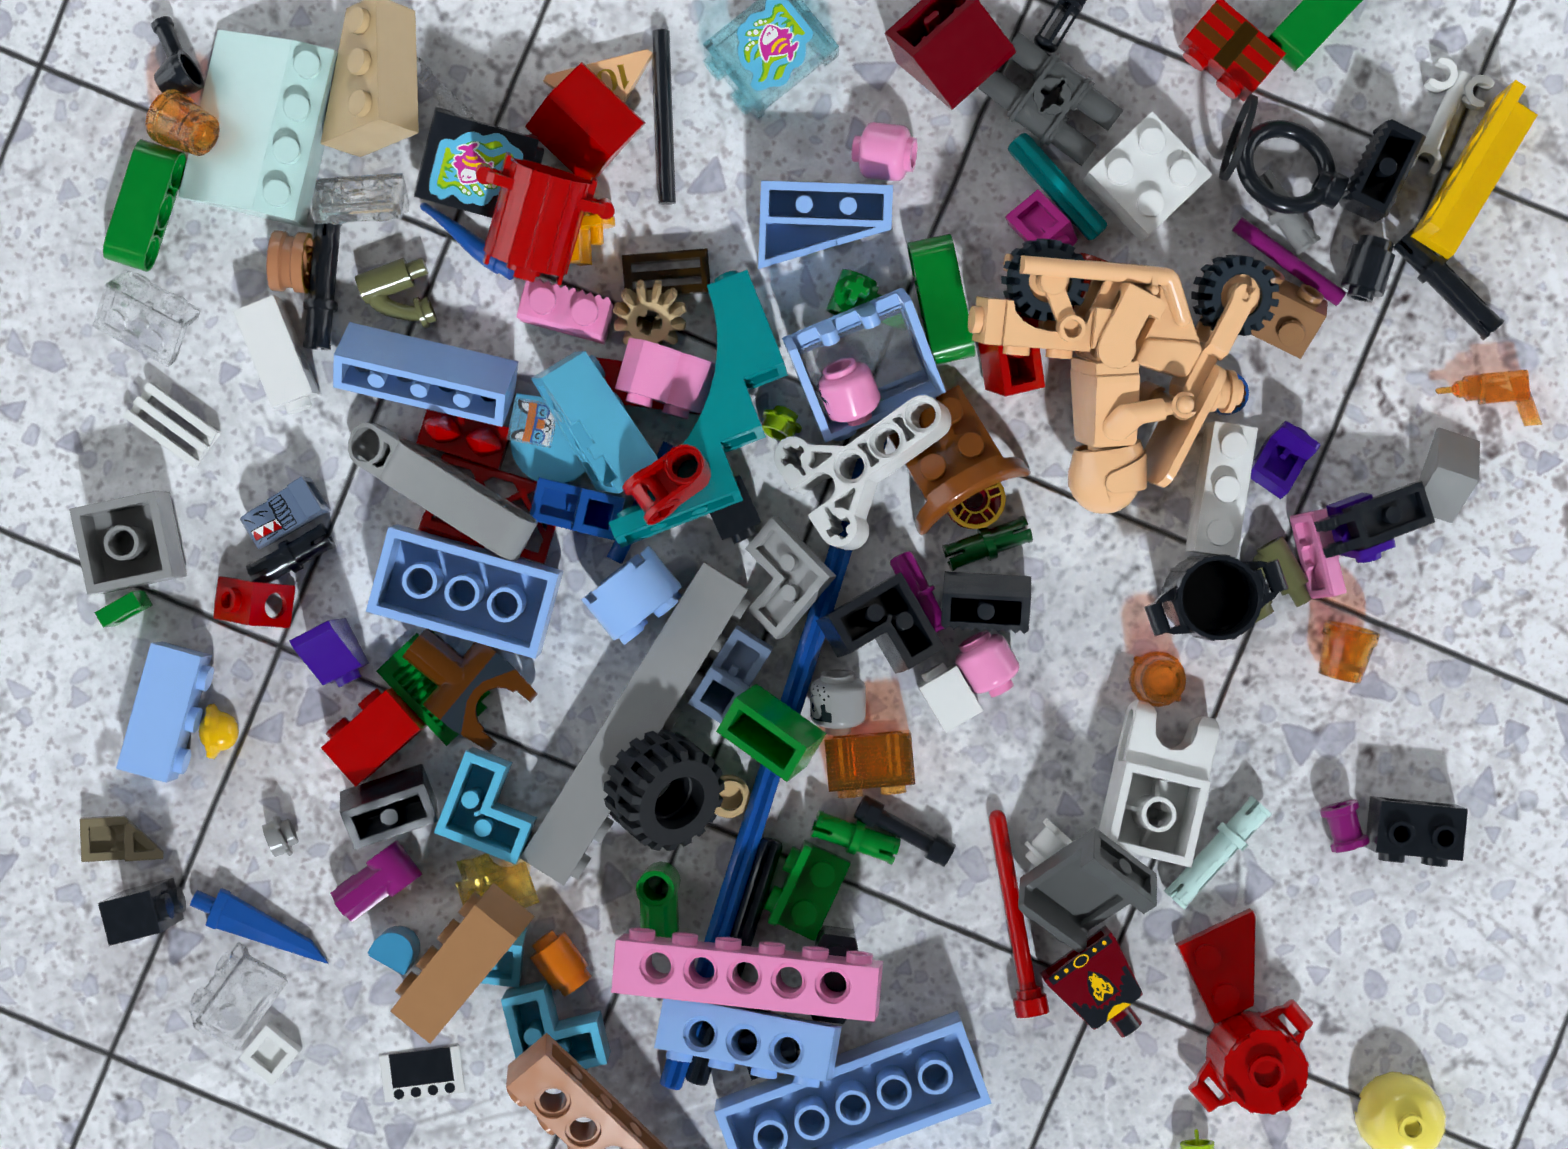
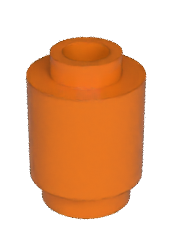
M551 930L532 944L536 952L530 959L554 991L559 990L564 997L574 992L592 977L586 969L589 964L565 931L556 935Z

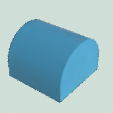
M393 926L385 930L373 942L368 951V956L403 975L412 968L418 958L420 941L415 932L410 928Z

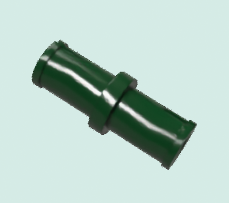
M1020 516L1018 519L988 529V527L979 528L975 535L942 545L945 558L962 553L949 558L947 563L951 571L984 558L991 561L998 558V553L1027 542H1033L1031 529L1024 530L1026 529L1025 526L1028 525L1026 518Z

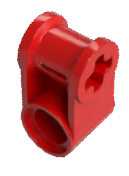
M688 444L678 445L651 465L633 474L624 483L622 490L626 495L634 497L645 513L643 518L647 525H653L667 518L678 506L703 490L711 478V469L697 448ZM688 460L698 462V468L692 476L688 478L678 477V469L683 462ZM647 490L652 492L656 499L655 501L648 495Z

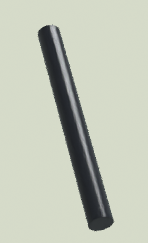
M657 29L652 31L658 199L661 205L676 204L670 31L667 29Z

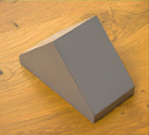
M1440 427L1436 429L1419 481L1423 482L1434 518L1453 523L1479 482L1480 441Z

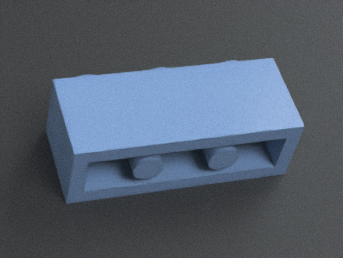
M163 641L150 644L116 769L165 783L178 779L179 774L183 775L186 772L191 758V750L186 749L191 732L195 733L197 731L203 713L202 708L198 707L202 691L206 692L209 689L213 679L214 667L209 666L212 655Z

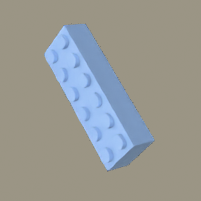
M957 1010L838 1054L833 1079L826 1082L820 1081L819 1088L794 1084V1075L783 1074L776 1079H770L716 1099L714 1112L728 1149H869L986 1106L992 1102Z

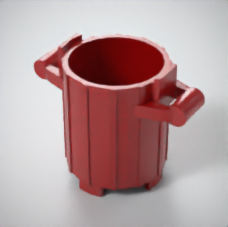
M509 152L505 154L501 170L492 168L487 163L479 164L475 170L478 182L485 185L491 183L501 187L483 249L485 251L483 263L488 265L492 256L505 262L506 267L514 271L513 277L534 282L535 278L539 277L541 273L557 276L556 284L561 286L563 277L567 275L584 213L597 214L605 220L611 219L615 214L614 206L609 199L594 198L598 183L597 179L591 177V180L588 181L585 178L548 165L511 158L512 156Z
M1290 999L1283 1005L1275 1006L1263 1013L1260 1011H1242L1217 1023L1210 1035L1207 1036L1206 1062L1198 1072L1196 1080L1188 1087L1189 1091L1207 1112H1212L1218 1106H1224L1233 1101L1247 1109L1250 1113L1275 1115L1283 1110L1287 1112L1302 1099L1301 1095L1308 1085L1309 1064L1300 1048V1043L1305 1036V1032L1313 1025V1021L1294 999ZM1282 1013L1297 1029L1294 1034L1278 1018ZM1210 1077L1222 1091V1096L1217 1097L1204 1082L1206 1078Z

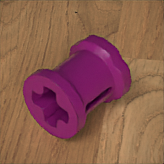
M1358 800L1337 802L1319 810L1321 817L1327 819L1333 843L1330 845L1332 852H1347L1364 847L1370 843L1368 835L1362 832L1356 812L1360 807Z

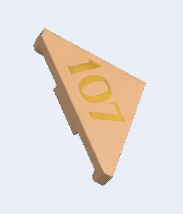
M645 49L587 64L586 66L626 103L652 59L653 53ZM575 68L548 74L543 81L554 89Z

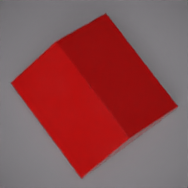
M581 62L547 95L525 128L533 135H537L539 141L573 174L590 181L591 177L597 178L646 122L593 71Z

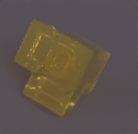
M487 853L471 855L456 861L462 880L455 884L463 905L474 892L483 896L493 883L524 908L539 903L525 861L517 862L516 865L511 863L499 866L493 862Z

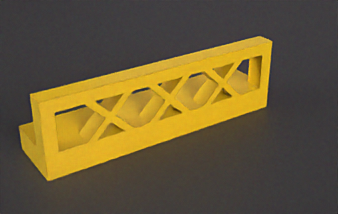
M1514 80L1493 99L1411 237L1439 255H1442L1447 260L1457 251L1538 114L1518 102L1526 86L1517 80Z

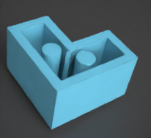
M475 747L466 750L434 833L516 865L527 846L537 817L498 803L513 762Z
M546 980L506 990L501 998V1003L515 1059L543 1035L548 1033L584 1069L607 1064L611 1050L601 1010L559 1020L551 986Z

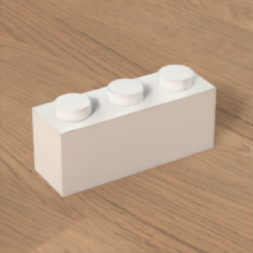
M1219 421L1205 424L1185 551L1207 555L1226 554L1233 558L1238 557L1257 439V427Z

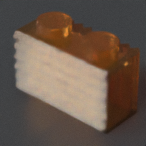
M910 730L824 737L829 792L837 791L838 798L864 796L863 789L880 788L882 795L902 794L907 792L906 785L915 784Z

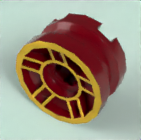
M1001 482L978 492L983 496L979 507H971L965 500L947 512L951 521L967 529L988 527L997 521L1004 511L1006 502L1005 491Z

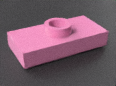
M1326 508L1299 513L1289 518L1301 568L1309 580L1306 583V588L1312 599L1334 597L1347 593L1339 563V555L1325 558L1323 552L1324 547L1335 542L1332 530L1317 532L1314 522L1328 517Z

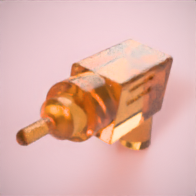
M1528 370L1463 376L1462 380L1455 381L1452 387H1440L1435 390L1437 394L1452 393L1457 398L1463 397L1465 401L1478 400L1479 405L1515 402L1524 427L1543 425L1530 391Z

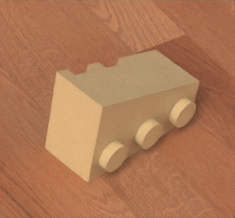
M363 0L346 8L320 144L363 157L419 133L415 10L391 0Z

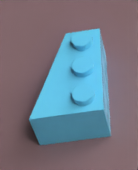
M586 351L573 352L531 379L595 489L619 494L623 491L622 486L633 474L658 460V457L628 415L621 399L605 381V372L594 355L588 356Z

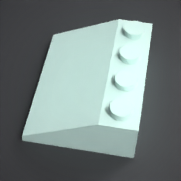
M218 30L178 197L306 228L325 145L320 143L338 53L334 49L291 39Z

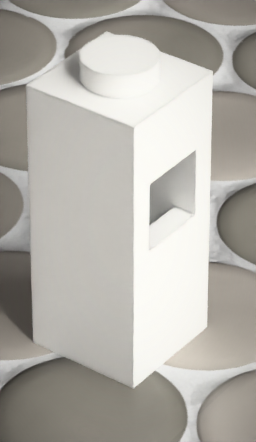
M271 295L234 310L233 313L271 407L280 411L286 410L288 415L311 407L310 399L320 396L321 393L284 301L275 295Z

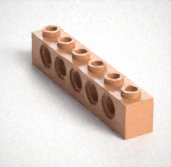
M548 1033L543 1035L508 1065L506 1088L510 1098L518 1106H526L534 1113L541 1127L550 1135L556 1134L567 1144L568 1149H606L609 1146L621 1147L620 1149H668ZM559 1089L562 1092L558 1094H550L547 1093L546 1090ZM586 1117L591 1119V1121L579 1122L576 1119Z

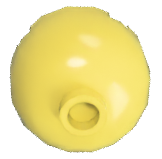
M1389 1072L1375 1077L1362 1089L1359 1095L1361 1099L1358 1103L1357 1111L1355 1110V1122L1360 1136L1372 1149H1436L1445 1133L1446 1114L1439 1096L1424 1080L1409 1074H1402L1401 1072Z

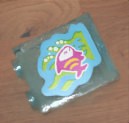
M757 0L703 43L704 53L707 56L703 60L705 67L718 82L722 78L728 82L734 90L730 97L744 115L751 111L757 120L765 115V110L821 64L826 67L839 56V45L803 0Z

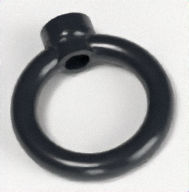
M1285 120L1267 121L1252 128L1236 166L1239 179L1250 196L1262 206L1283 214H1303L1316 209L1320 205L1334 209L1349 182V177L1336 172L1331 152L1318 135L1305 126ZM1271 138H1287L1307 149L1314 158L1318 168V175L1313 182L1310 192L1303 196L1288 197L1269 189L1260 180L1254 168V153L1257 147L1263 141Z

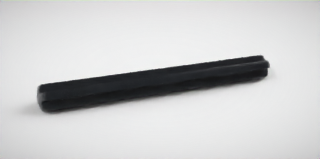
M763 837L760 840L730 937L741 939V946L751 947L780 858L783 847L782 843L772 838ZM746 962L738 964L737 970L740 978L742 977ZM703 1021L698 1040L703 1045L708 1046L714 1039V1029L710 1023ZM693 1056L685 1076L686 1080L692 1084L705 1086L712 1071V1067L708 1066L709 1059Z

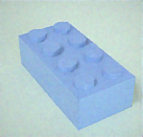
M396 524L388 527L366 612L536 659L542 652L563 570L521 558L517 561H511L485 548Z

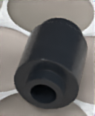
M1360 235L1358 243L1352 245L1341 286L1348 290L1347 296L1349 298L1362 302H1372L1374 297H1382L1384 295L1395 254L1392 253L1394 243L1377 236Z

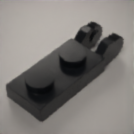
M1417 481L1343 508L1341 513L1314 522L1317 532H1327L1336 529L1340 525L1347 524L1351 538L1335 541L1324 547L1325 558H1329L1354 549L1362 550L1435 523V519L1423 482Z

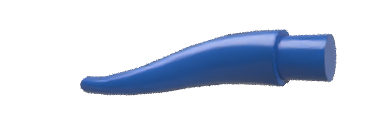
M425 202L420 204L421 210L437 221L476 261L493 273L501 274L508 280L514 278V271L507 268L506 263L491 256L488 265L483 263L485 255L483 249L486 241Z

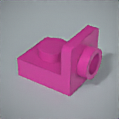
M1039 189L1005 216L1008 225L1025 242L1044 238L1060 240L1062 243L1073 246L1078 240L1071 222Z

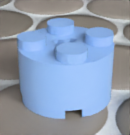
M647 546L640 553L643 559L639 554H636L603 580L597 589L593 592L590 591L581 599L614 641L619 638L624 645L645 629L644 626L648 623L646 617L653 612L658 618L674 607L682 597L678 592L682 587L650 546Z

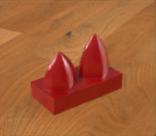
M427 409L416 443L501 470L510 442L512 428L496 426Z

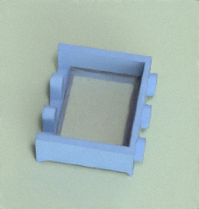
M903 287L782 338L816 425L825 443L831 440L842 441L850 438L856 433L857 429L871 423H878L913 397L927 395L936 399V396L946 392L912 299ZM843 358H854L856 362L867 364L881 395L878 407L871 412L872 418L857 426H849L847 422L831 420L817 389V384L823 376V369L832 362Z

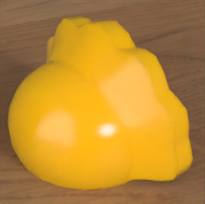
M208 704L205 717L199 726V737L205 747L206 757L215 759L221 751L231 748L236 743L239 728L233 716L220 711L215 704Z

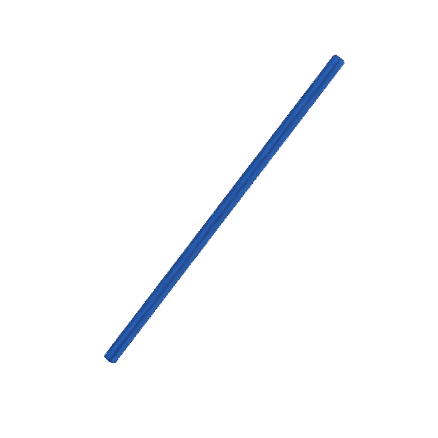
M887 438L884 442V450L887 444ZM862 458L857 459L851 479H856L862 474L864 470ZM841 520L843 531L839 534V536L846 538V536L848 535V533L846 532V527L850 523ZM832 545L828 549L824 564L836 575V578L809 609L780 700L800 715L825 639V635L816 620L834 610L853 550H844ZM761 763L704 942L715 943L716 937H730L780 781L779 776ZM699 957L695 968L696 972L705 978L713 977L714 966L712 962L706 958ZM702 1021V1022L698 1025V1027H697V1030H696L697 1039H698V1035H699V1032H700V1029H701V1026H702L703 1021ZM666 1059L660 1084L672 1090H680L690 1063Z

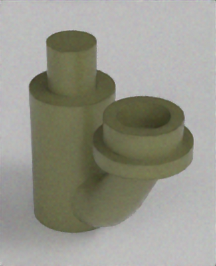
M403 257L355 276V281L363 301L377 312L391 318L421 322L424 329L429 328L431 323L437 321L434 308L428 297L423 299L419 297L413 298L414 306L393 301L388 297L415 286L414 279L429 274L423 258L407 263Z
M1283 536L1271 540L1256 550L1257 554L1252 561L1269 562L1275 559L1279 560L1289 588L1280 592L1282 596L1289 594L1296 607L1302 606L1312 599L1304 586L1309 580ZM1259 568V569L1262 570L1263 576H1264V578H1265V574H1264L1263 568ZM1270 601L1261 608L1256 622L1274 612L1271 606L1273 601Z

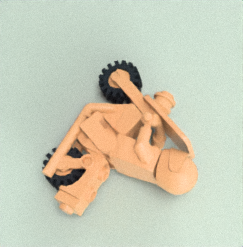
M1044 238L1037 239L1036 241H1026L1022 243L1023 247L1021 249L1015 248L1010 254L1007 253L1005 255L1003 268L1007 272V276H1001V284L1007 285V290L1003 291L1006 299L976 296V306H971L968 315V330L970 333H973L972 341L988 345H1003V354L1029 356L1030 348L1046 349L1045 357L1071 359L1070 378L1074 437L1077 442L1084 445L1078 446L1073 450L1068 470V487L1075 500L1083 508L1099 514L1114 513L1129 505L1138 491L1147 488V482L1162 488L1168 486L1177 475L1208 413L1215 412L1217 408L1221 413H1232L1235 406L1241 404L1244 395L1242 380L1238 379L1237 373L1234 370H1225L1216 365L1217 360L1221 361L1228 355L1238 335L1247 336L1252 334L1251 330L1260 331L1265 327L1262 321H1271L1275 315L1269 309L1271 306L1278 307L1279 299L1272 298L1273 292H1279V285L1271 283V279L1276 276L1272 270L1264 269L1267 264L1261 260H1254V257L1226 255V257L1212 259L1214 263L1212 265L1205 264L1200 269L1204 273L1203 277L1196 276L1193 284L1199 285L1198 292L1191 291V299L1198 300V305L1193 306L1195 314L1202 315L1196 327H1194L1181 280L1173 269L1150 265L1085 260L1081 254L1074 252L1076 248L1072 245L1062 243L1060 240ZM1084 279L1092 280L1090 285L1084 283ZM1086 291L1084 297H1080L1081 292ZM1016 311L1021 312L1025 317L1039 320V328L1024 322ZM1073 351H1075L1078 357H1072ZM1139 366L1172 376L1169 394L1163 392L1166 390L1165 388L1152 382L1144 381L1140 383ZM1159 421L1146 447L1143 448L1141 440L1137 439L1138 428L1143 424Z

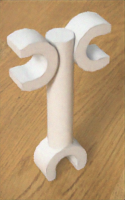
M1439 57L1433 64L1436 68L1444 71L1446 75L1445 81L1440 82L1434 78H1429L1424 84L1425 88L1433 93L1446 91L1426 135V139L1412 165H1415L1418 157L1421 155L1428 158L1430 163L1426 172L1428 177L1435 175L1442 166V157L1438 150L1460 102L1462 101L1465 107L1470 110L1482 109L1486 102L1474 96L1473 88L1474 86H1479L1482 89L1489 90L1495 83L1491 77L1486 75H1477L1472 78L1469 73L1458 70L1456 64L1447 57Z

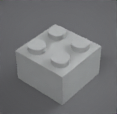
M151 491L69 509L87 595L105 594L187 576L169 492Z

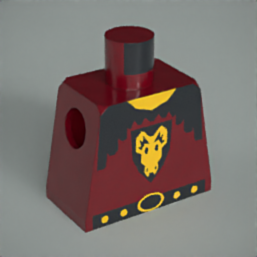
M1106 925L1087 938V948L1078 953L1072 949L1040 973L1048 987L1093 1030L1098 1029L1109 1021L1120 1037L1123 1038L1133 1033L1142 1024V1021L1130 1006L1143 995L1142 990L1116 938Z

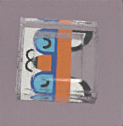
M515 397L507 440L551 448L556 420L546 403Z

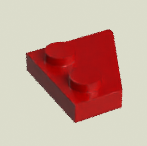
M1250 908L1175 943L1214 1024L1254 1006L1256 916Z

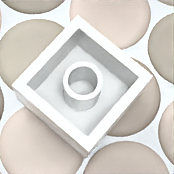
M1152 111L1100 160L1082 181L1142 242L1213 174Z

